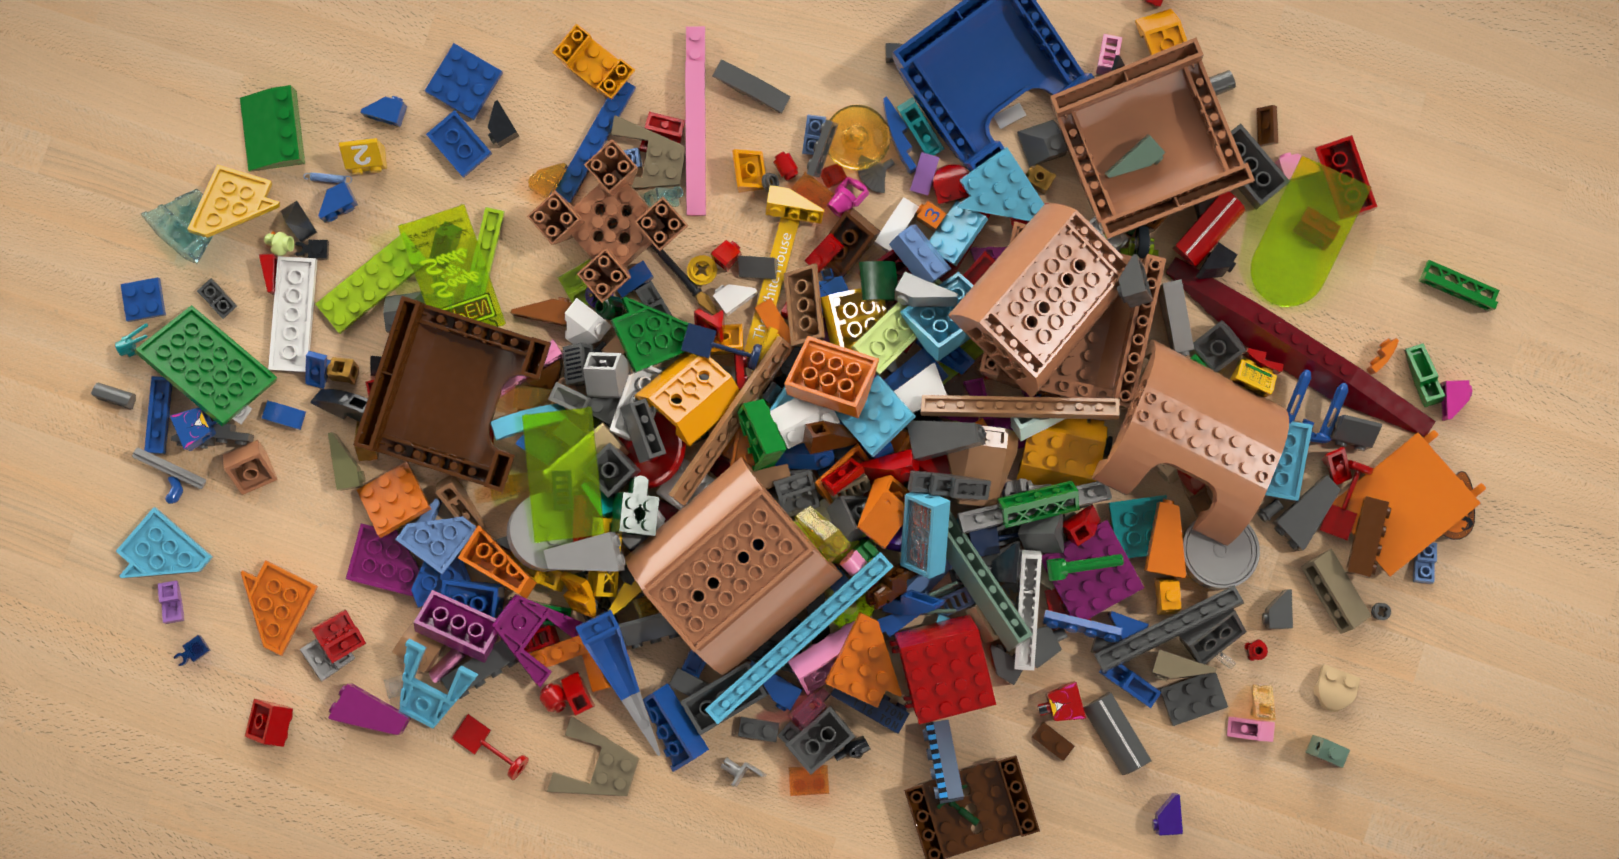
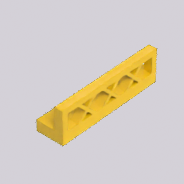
M593 517L592 537L608 533L609 524L612 522V519ZM616 533V535L619 536L621 542L622 533ZM589 571L588 582L594 596L616 597L619 571H611L609 574L607 571ZM607 581L611 583V593L603 592L604 584Z

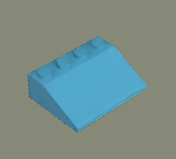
M957 272L938 286L958 293V304L974 285L960 272ZM956 306L906 307L900 311V314L925 350L937 361L971 339L948 316Z

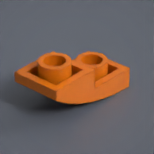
M1388 338L1380 344L1381 348L1376 351L1379 356L1369 362L1371 366L1367 368L1370 375L1378 372L1391 358L1399 342L1397 338L1393 340Z

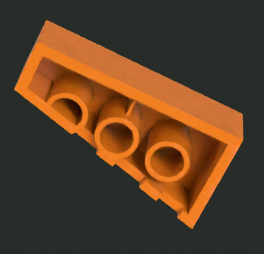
M479 525L458 557L464 563L526 599L537 584L515 559Z

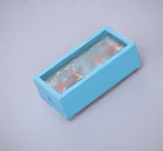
M925 492L905 494L900 566L928 579L945 572L950 500Z

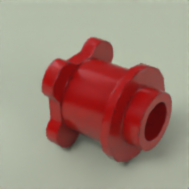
M1260 639L1252 643L1247 642L1244 645L1250 661L1262 660L1267 656L1268 647ZM1257 647H1259L1260 652L1258 654L1255 652V649Z

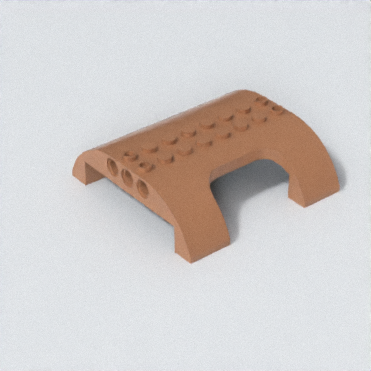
M1150 339L1144 358L1149 360L1108 459L1098 462L1092 479L1124 495H1128L1151 468L1158 464L1170 465L1210 487L1213 494L1212 504L1209 510L1199 512L1193 530L1228 546L1247 527L1267 492L1288 436V412L1283 406Z

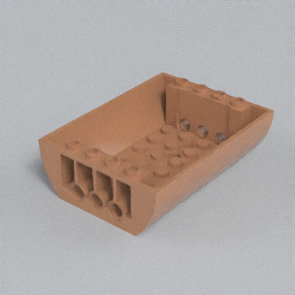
M1046 204L1042 206L948 316L1032 397L1119 296L1117 286H1120L1118 279L1127 266L1128 261L1076 209L1061 204ZM1076 261L1082 266L1081 271L1075 268ZM1064 275H1068L1070 277L1071 281L1069 285H1066L1063 282ZM1040 303L1045 304L1047 308L1045 313L1040 312ZM1028 317L1034 320L1032 328L1027 325Z

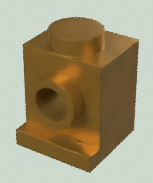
M1036 164L1035 168L1032 166L1029 168L1026 177H1028L1034 189L1045 195L1056 174H1052ZM1037 174L1042 175L1043 179L1039 180Z
M332 357L330 364L327 366L329 378L332 381L347 382L355 385L359 372V366L353 359Z

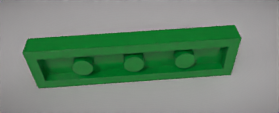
M1431 260L1427 261L1419 282L1490 312L1496 309L1498 304L1496 298L1500 290ZM1430 266L1436 268L1440 276L1428 272ZM1445 276H1455L1458 284L1446 280ZM1471 283L1475 292L1463 287L1462 284ZM1487 290L1493 294L1490 299L1481 295L1480 292Z
M1072 481L997 498L1005 528L1080 510L1079 492ZM1073 498L1074 505H1063L1068 499ZM1054 503L1056 505L1052 510H1045L1048 504ZM1031 508L1038 509L1033 515L1026 514ZM1015 512L1019 514L1015 519L1008 520V514Z

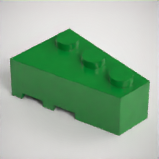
M764 399L743 403L737 414L743 436L748 437L750 445L747 448L748 454L752 453L755 463L752 466L753 471L774 467L786 451V444L781 438L778 426L770 414V408L766 405Z

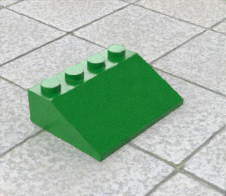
M291 85L269 88L240 97L248 171L305 164L297 91Z

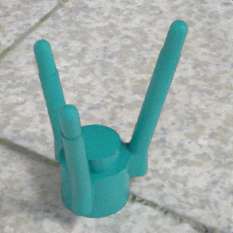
M147 323L115 343L119 355H128L129 357L137 355L134 351L136 349L135 343L146 339L148 336L143 335L136 339H132V337L148 327Z

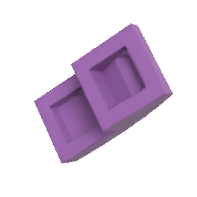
M921 152L911 191L929 195L940 157Z
M178 581L159 583L158 596L159 603L162 604L163 623L170 624L184 621L183 603Z

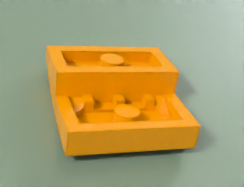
M568 572L562 573L560 578L568 589L563 597L569 607L576 612L594 618L596 616V603L588 580Z

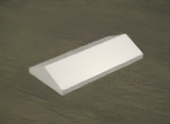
M631 367L609 431L625 440L632 441L620 408L638 401L635 398V394L663 372L662 370L649 367L634 373ZM651 406L650 410L654 418L657 409Z

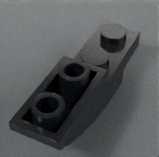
M320 389L311 400V404L343 420L348 416L361 422L368 399L347 391Z

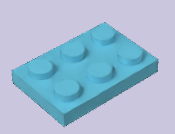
M957 200L929 240L943 259L954 266L958 265L988 221L985 215L977 211L958 208L956 205L961 202Z

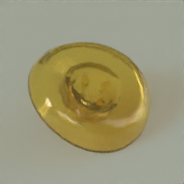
M850 105L840 109L830 118V121L838 123L828 155L835 163L847 169L863 170L875 166L885 157L890 146V130L884 118L876 110L864 105Z

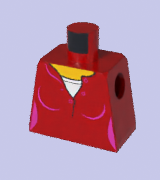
M1075 681L1046 693L1048 702L1037 705L1040 716L1051 713L1053 721L1086 719L1078 685Z

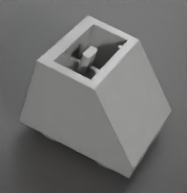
M589 352L583 368L588 397L621 398L631 370L630 362L622 353Z

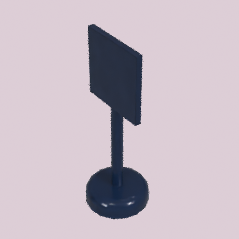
M691 323L688 324L681 351L709 359L712 347L750 358L748 368L755 370L762 345L755 344L752 352L748 353L714 343L715 330Z
M997 526L969 532L970 541L981 557L999 554V541L1019 537L1018 533L998 536Z

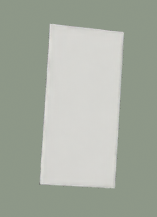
M1018 103L995 115L994 119L1000 129L1026 116V113L1021 104Z

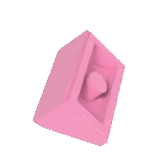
M452 648L429 671L432 681L434 683L440 682L441 678L446 676L465 657V654Z

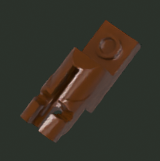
M900 563L895 565L879 580L878 585L866 592L865 600L867 605L870 607L874 605V609L877 610L885 606L886 603H891L894 599L907 592V580L918 575V573L900 566Z

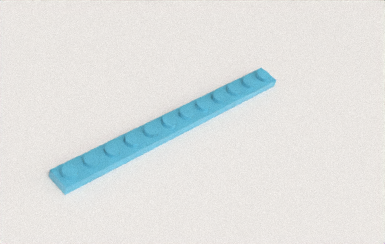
M880 552L705 709L706 712L719 724L894 566Z

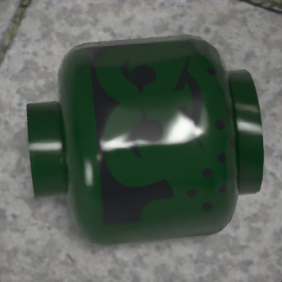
M610 296L603 303L598 299L595 310L603 319L612 320L622 316L625 307L620 297Z

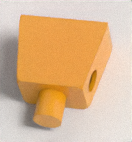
M1175 577L1154 578L1157 615L1177 614L1181 610L1179 581Z

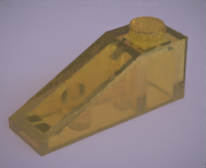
M808 506L795 516V519L830 563L844 554L851 546L842 532L813 507Z

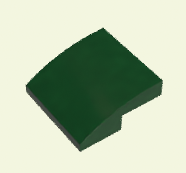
M859 262L863 301H895V289L898 285L896 262Z

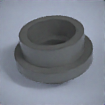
M766 173L762 176V186L769 192L770 185L779 186V179L775 174Z

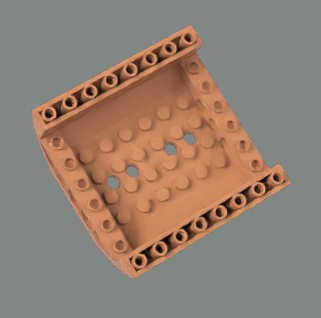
M1014 222L1010 243L1027 224ZM1121 254L1128 262L1130 261L1132 256ZM1147 254L1143 259L1140 258L1145 267L1153 301L1130 308L1127 302L1124 303L1122 297L1118 296L1040 388L1037 394L1062 398L1120 399L1119 409H1129L1140 378L1166 258ZM1076 261L1075 268L1081 271L1082 266ZM1064 275L1063 282L1066 285H1069L1071 281L1070 277L1068 275ZM1040 303L1039 310L1045 313L1047 308L1045 304ZM1028 317L1027 325L1031 328L1034 326V320ZM985 352L983 353L979 370L983 375L1012 388L1023 390Z
M742 457L658 528L656 536H649L625 557L626 565L643 590V593L688 646L721 675L731 672L843 576L831 561L828 562L754 476V471ZM755 539H761L764 542L762 550L754 548L753 542ZM740 552H746L749 555L748 562L742 563L739 561L738 555ZM710 578L718 579V588L713 589L709 586L708 581ZM700 590L703 592L704 599L702 601L694 599L693 594L695 591Z

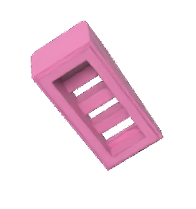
M1103 35L1096 70L1097 74L1103 75L1111 72L1114 61L1103 58L1114 60L1115 56L1119 55L1122 37ZM1106 43L1116 44L1117 47L1106 45Z

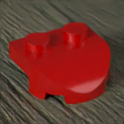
M951 164L943 166L936 171L932 185L938 205L969 197L959 181L969 174L966 168L961 165Z

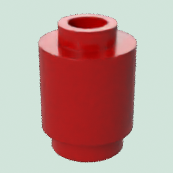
M783 151L775 156L776 160L773 163L782 178L788 181L799 174L797 171L798 167L790 153Z

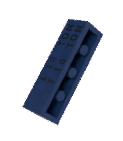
M836 688L830 694L899 734L910 714L906 711L908 708L899 702L896 705L891 703V698L885 694L878 708Z

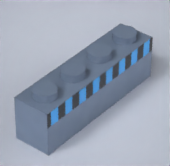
M949 719L926 723L923 736L924 741L929 743V748L926 749L928 761L932 760L933 763L930 773L932 780L936 779L937 787H934L935 799H939L940 804L963 800L964 795Z

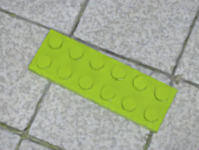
M405 232L315 304L338 333L344 332L423 267L420 261L426 259V257L419 250L416 253L412 252L416 251L412 249V246L415 247V244Z

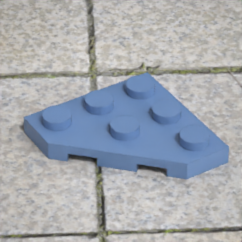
M463 516L410 523L404 527L395 540L440 574H443L469 541L477 527Z

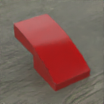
M1247 348L1243 352L1247 359L1255 362V365L1261 369L1262 367L1269 368L1277 375L1283 371L1284 364L1265 360L1267 352Z

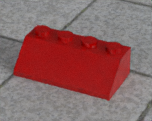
M1353 135L1315 147L1339 219L1356 217L1374 211L1378 206Z

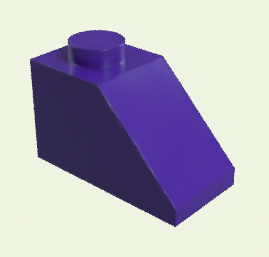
M1172 793L1155 813V819H1152L1153 831H1156V834L1159 836L1183 834L1180 794Z

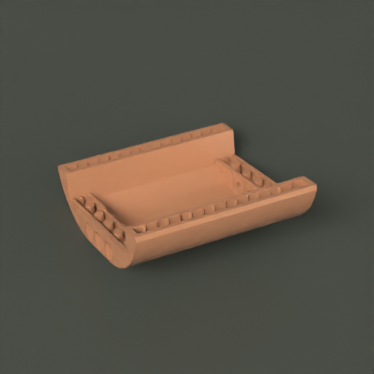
M1197 37L1050 96L1069 155L1093 214L1106 239L1118 236L1255 181L1248 163H1243L1202 62L1204 54ZM1147 134L1166 152L1162 155L1164 158L1157 165L1153 163L1151 166L1111 178L1104 174Z

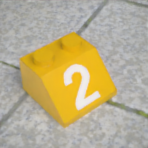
M377 138L339 142L345 169L352 175H361L365 171L380 173L382 169H387L385 146Z

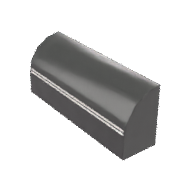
M1108 692L1083 707L1084 712L1122 775L1129 774L1152 761L1112 693Z

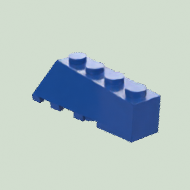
M668 683L643 699L651 722L657 726L656 734L658 739H662L666 749L663 751L666 757H670L672 762L670 766L672 772L709 750Z

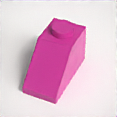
M1469 380L1444 381L1440 383L1445 394V398L1441 402L1442 421L1452 419L1470 400L1473 390Z

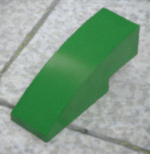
M1424 343L1406 348L1407 362L1424 408L1443 402L1445 394L1438 381L1439 375Z

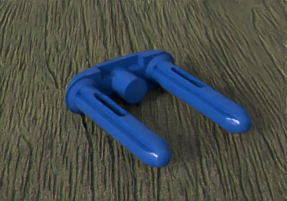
M1304 370L1300 374L1286 409L1289 415V423L1295 421L1311 380L1310 370ZM1341 383L1337 387L1320 432H1311V442L1328 443L1332 440L1330 437L1348 393V385L1346 383ZM1297 395H1299V398H1298V400H1297V403H1296V405H1295V408H1294V410H1293V413H1290V412H1291V409H1292V407H1293V404H1294V402H1295V399H1296ZM1336 408L1335 413H1334V415H1333V418H1332V420H1331V423H1330V425L1327 427V424H1328V422H1329V419H1330V417H1331V414H1332V412H1333V409ZM1307 419L1302 421V423L1312 424L1313 426L1315 423Z

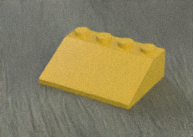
M862 288L821 297L830 343L853 350L851 347L887 313L885 300L863 301Z

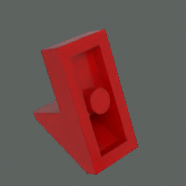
M700 308L695 310V325L715 330L716 335L714 339L720 343L723 342L725 329L724 310L713 316Z
M1344 447L1326 454L1321 459L1328 467L1330 478L1336 485L1352 479Z

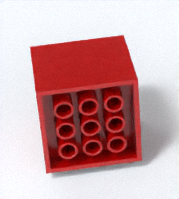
M970 614L895 633L896 641L891 640L890 646H898L897 649L892 648L891 650L893 654H900L910 696L904 695L903 699L904 701L911 700V703H905V707L914 709L919 724L997 705L979 630Z

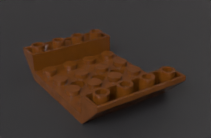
M1016 755L992 760L959 771L961 785L967 784L970 787V793L965 795L963 800L956 801L955 803L964 808L970 803L976 805V812L973 815L980 820L979 823L982 825V830L979 833L972 832V823L961 816L954 807H950L949 803H945L940 809L936 808L940 803L939 799H935L934 787H937L936 779L922 782L904 790L925 859H946L1013 837H1024L1040 832Z

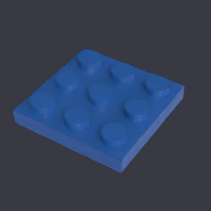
M453 43L426 87L425 92L470 119L475 120L503 72Z

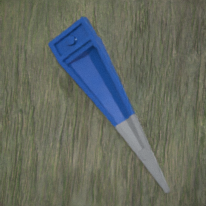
M609 610L576 626L575 628L584 646L656 754L660 756L624 639L612 611Z

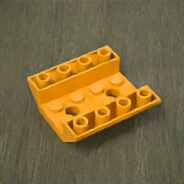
M686 352L636 393L635 398L638 401L646 398L649 407L654 406L676 426V435L690 447L720 421L740 390L732 376L710 356L708 359ZM706 374L709 376V379L701 380L699 376ZM677 397L680 398L682 402L679 404H674L671 400Z

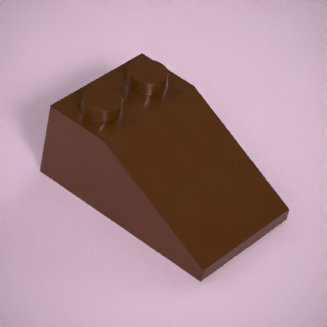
M854 208L846 210L829 232V234L832 233L844 248L828 263L827 267L831 268L838 276L844 277L871 247L881 231Z

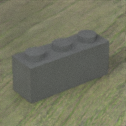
M645 398L620 408L639 462L642 463L666 454L647 399Z

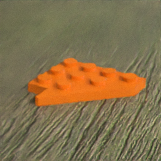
M859 612L825 683L878 708L886 691L901 697L902 693L879 622Z

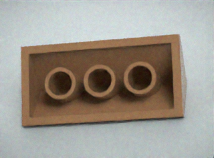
M814 263L784 273L792 347H802L807 336L822 341L825 338L817 264Z

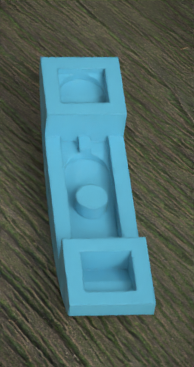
M551 404L516 412L491 421L490 424L497 441L515 436L516 433L547 425H559L565 418L567 420L569 418L564 406Z

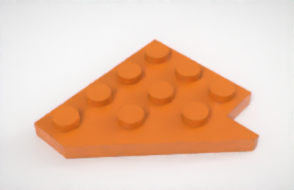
M265 560L257 577L244 570L241 571V576L263 646L282 656L318 586Z

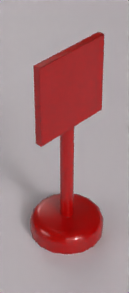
M1348 460L1349 468L1356 472L1342 508L1332 504L1320 527V531L1344 540H1348L1358 515L1347 510V506L1360 473L1371 475L1374 471L1373 468L1353 460Z
M468 714L452 739L474 755L483 745L511 765L507 776L512 781L515 780L525 769L529 758L521 755L515 761H512L485 741L491 729Z

